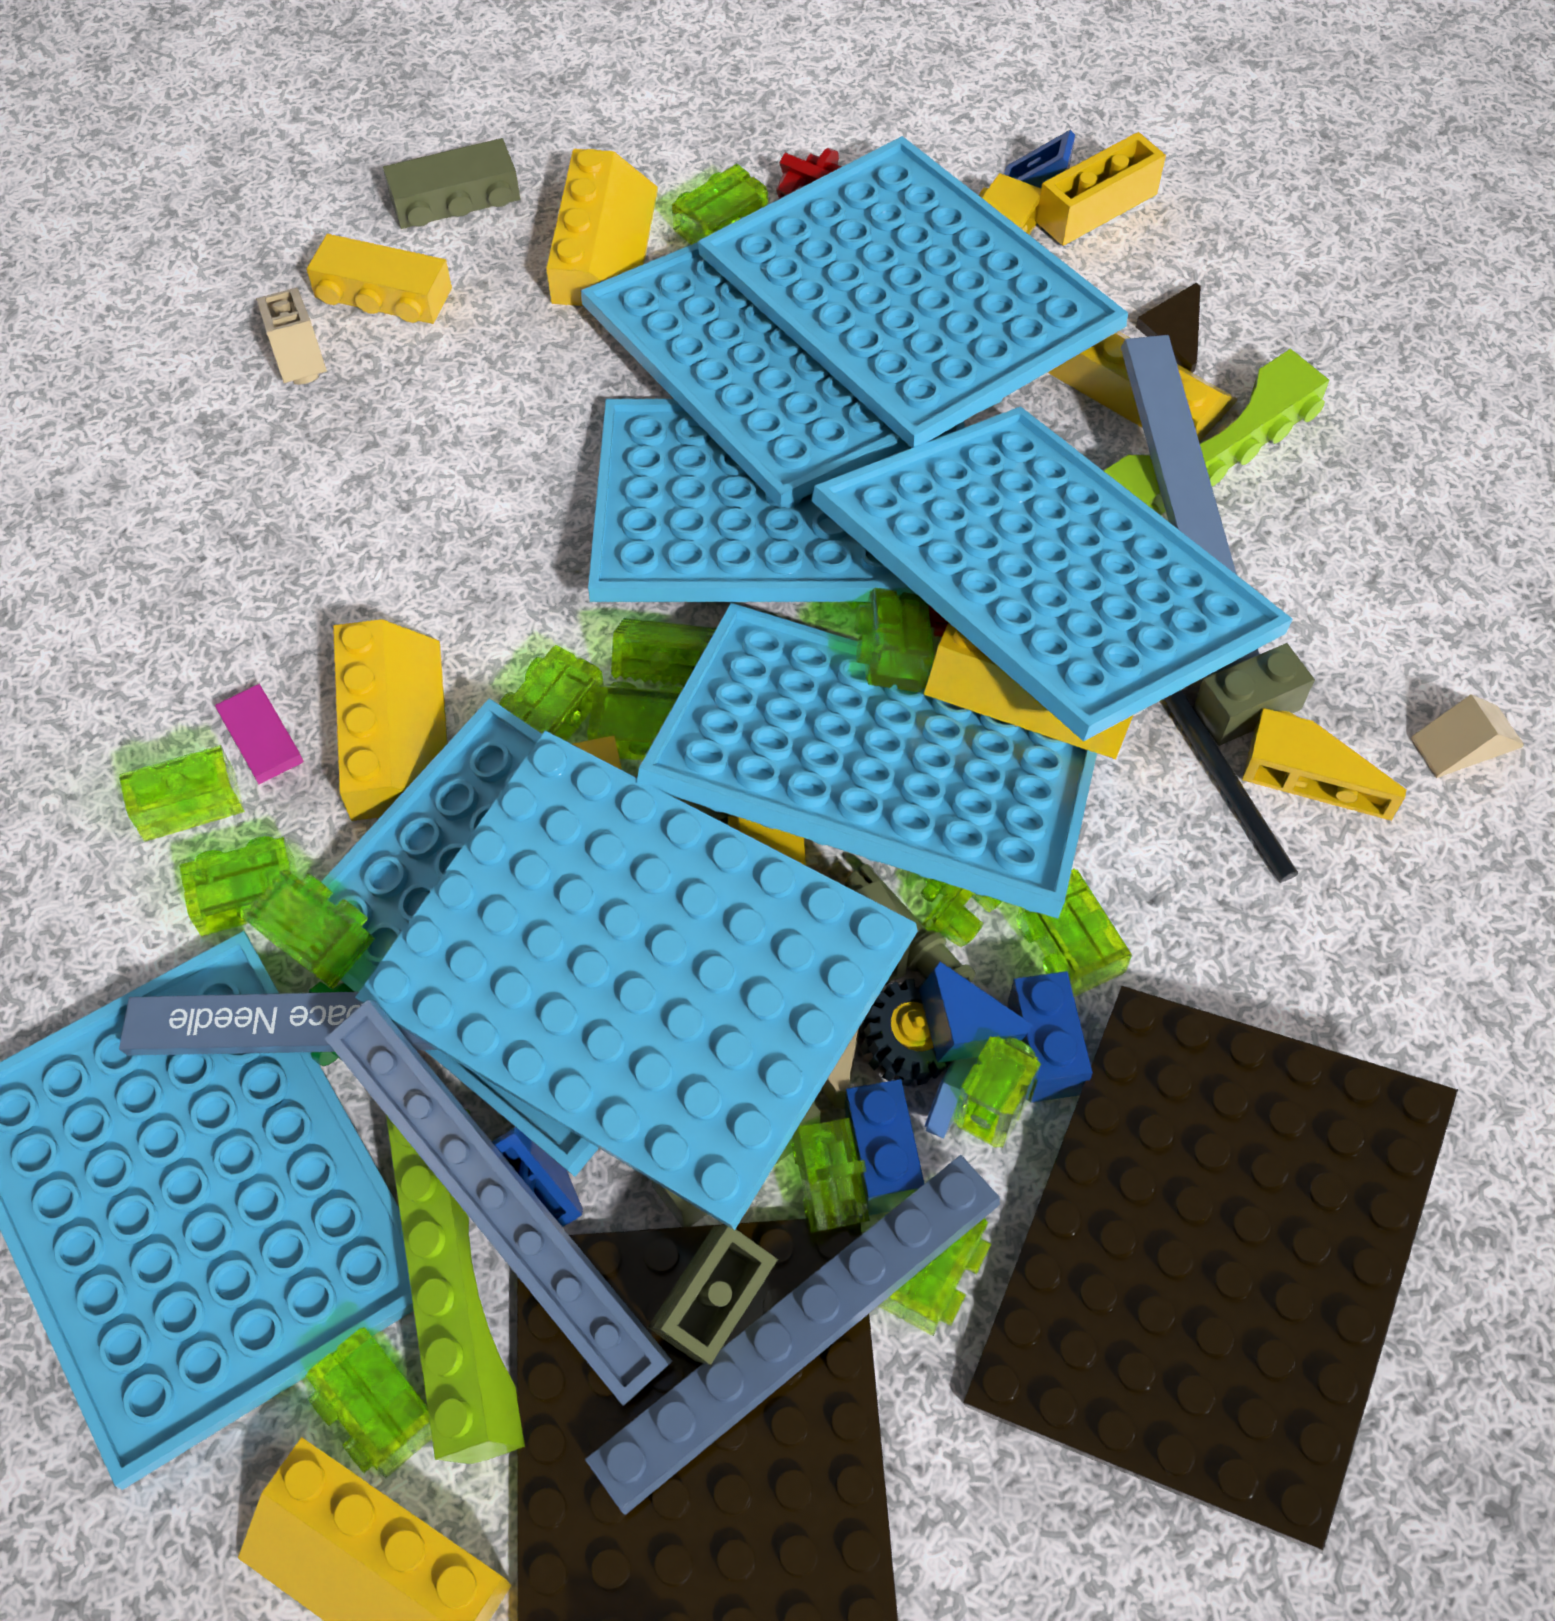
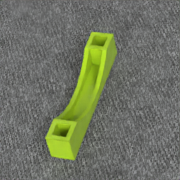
M1291 348L1259 369L1249 404L1238 419L1220 434L1200 444L1212 487L1224 478L1229 468L1238 462L1241 465H1246L1258 454L1263 445L1269 441H1272L1274 444L1280 442L1288 435L1293 425L1300 420L1310 422L1324 407L1325 401L1323 397L1330 380ZM1127 455L1104 470V472L1162 516V513L1165 512L1150 455Z
M386 1115L435 1460L464 1464L486 1461L523 1448L525 1444L516 1386L497 1350L478 1293L471 1256L469 1216Z

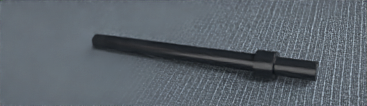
M1182 690L1164 698V701L1279 882L1282 883L1298 875L1297 869Z

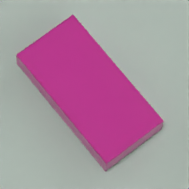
M260 683L215 705L258 785L304 762Z

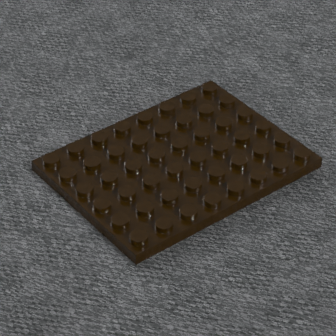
M1121 986L1091 1065L1093 1074L1090 1080L1085 1081L963 1403L965 1407L1323 1554L1458 1089Z
M860 1215L739 1223L736 1230L778 1260L723 1347L862 1235ZM725 1224L569 1235L672 1360L664 1370L625 1405L620 1403L517 1276V1402L525 1447L517 1449V1621H898L870 1315H866L630 1512L624 1515L585 1459L703 1364L692 1360L650 1330L648 1326L712 1228Z

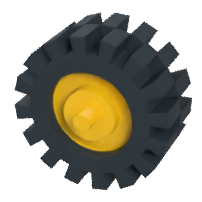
M905 979L900 987L896 981L888 985L884 992L881 991L859 1028V1037L865 1038L860 1046L862 1054L872 1053L873 1058L868 1063L874 1071L880 1065L883 1066L886 1071L882 1078L891 1081L895 1075L900 1076L903 1086H909L915 1079L918 1086L926 1084L932 1077L934 1079L937 1078L952 1062H937L919 993V988L923 982L917 988L915 987V979Z

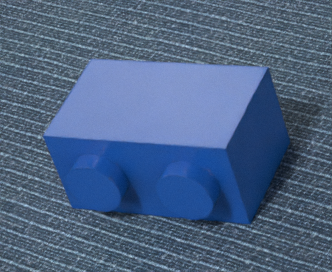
M1068 972L1015 978L1007 1002L1008 1008L1033 1024L1029 1033L1017 1044L1030 1103L1080 1096L1085 1081L1091 1079L1093 1072Z
M901 1079L846 1089L844 1112L866 1216L892 1211L925 1184Z

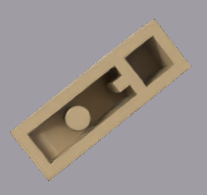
M298 287L256 298L283 382L293 381L297 385L306 384L318 379L319 373L327 372L311 320Z

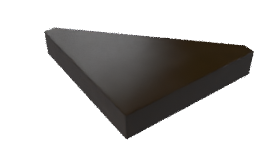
M1197 282L1137 318L1136 328L1146 337L1169 335L1176 363L1192 373L1195 372L1198 357L1201 286Z

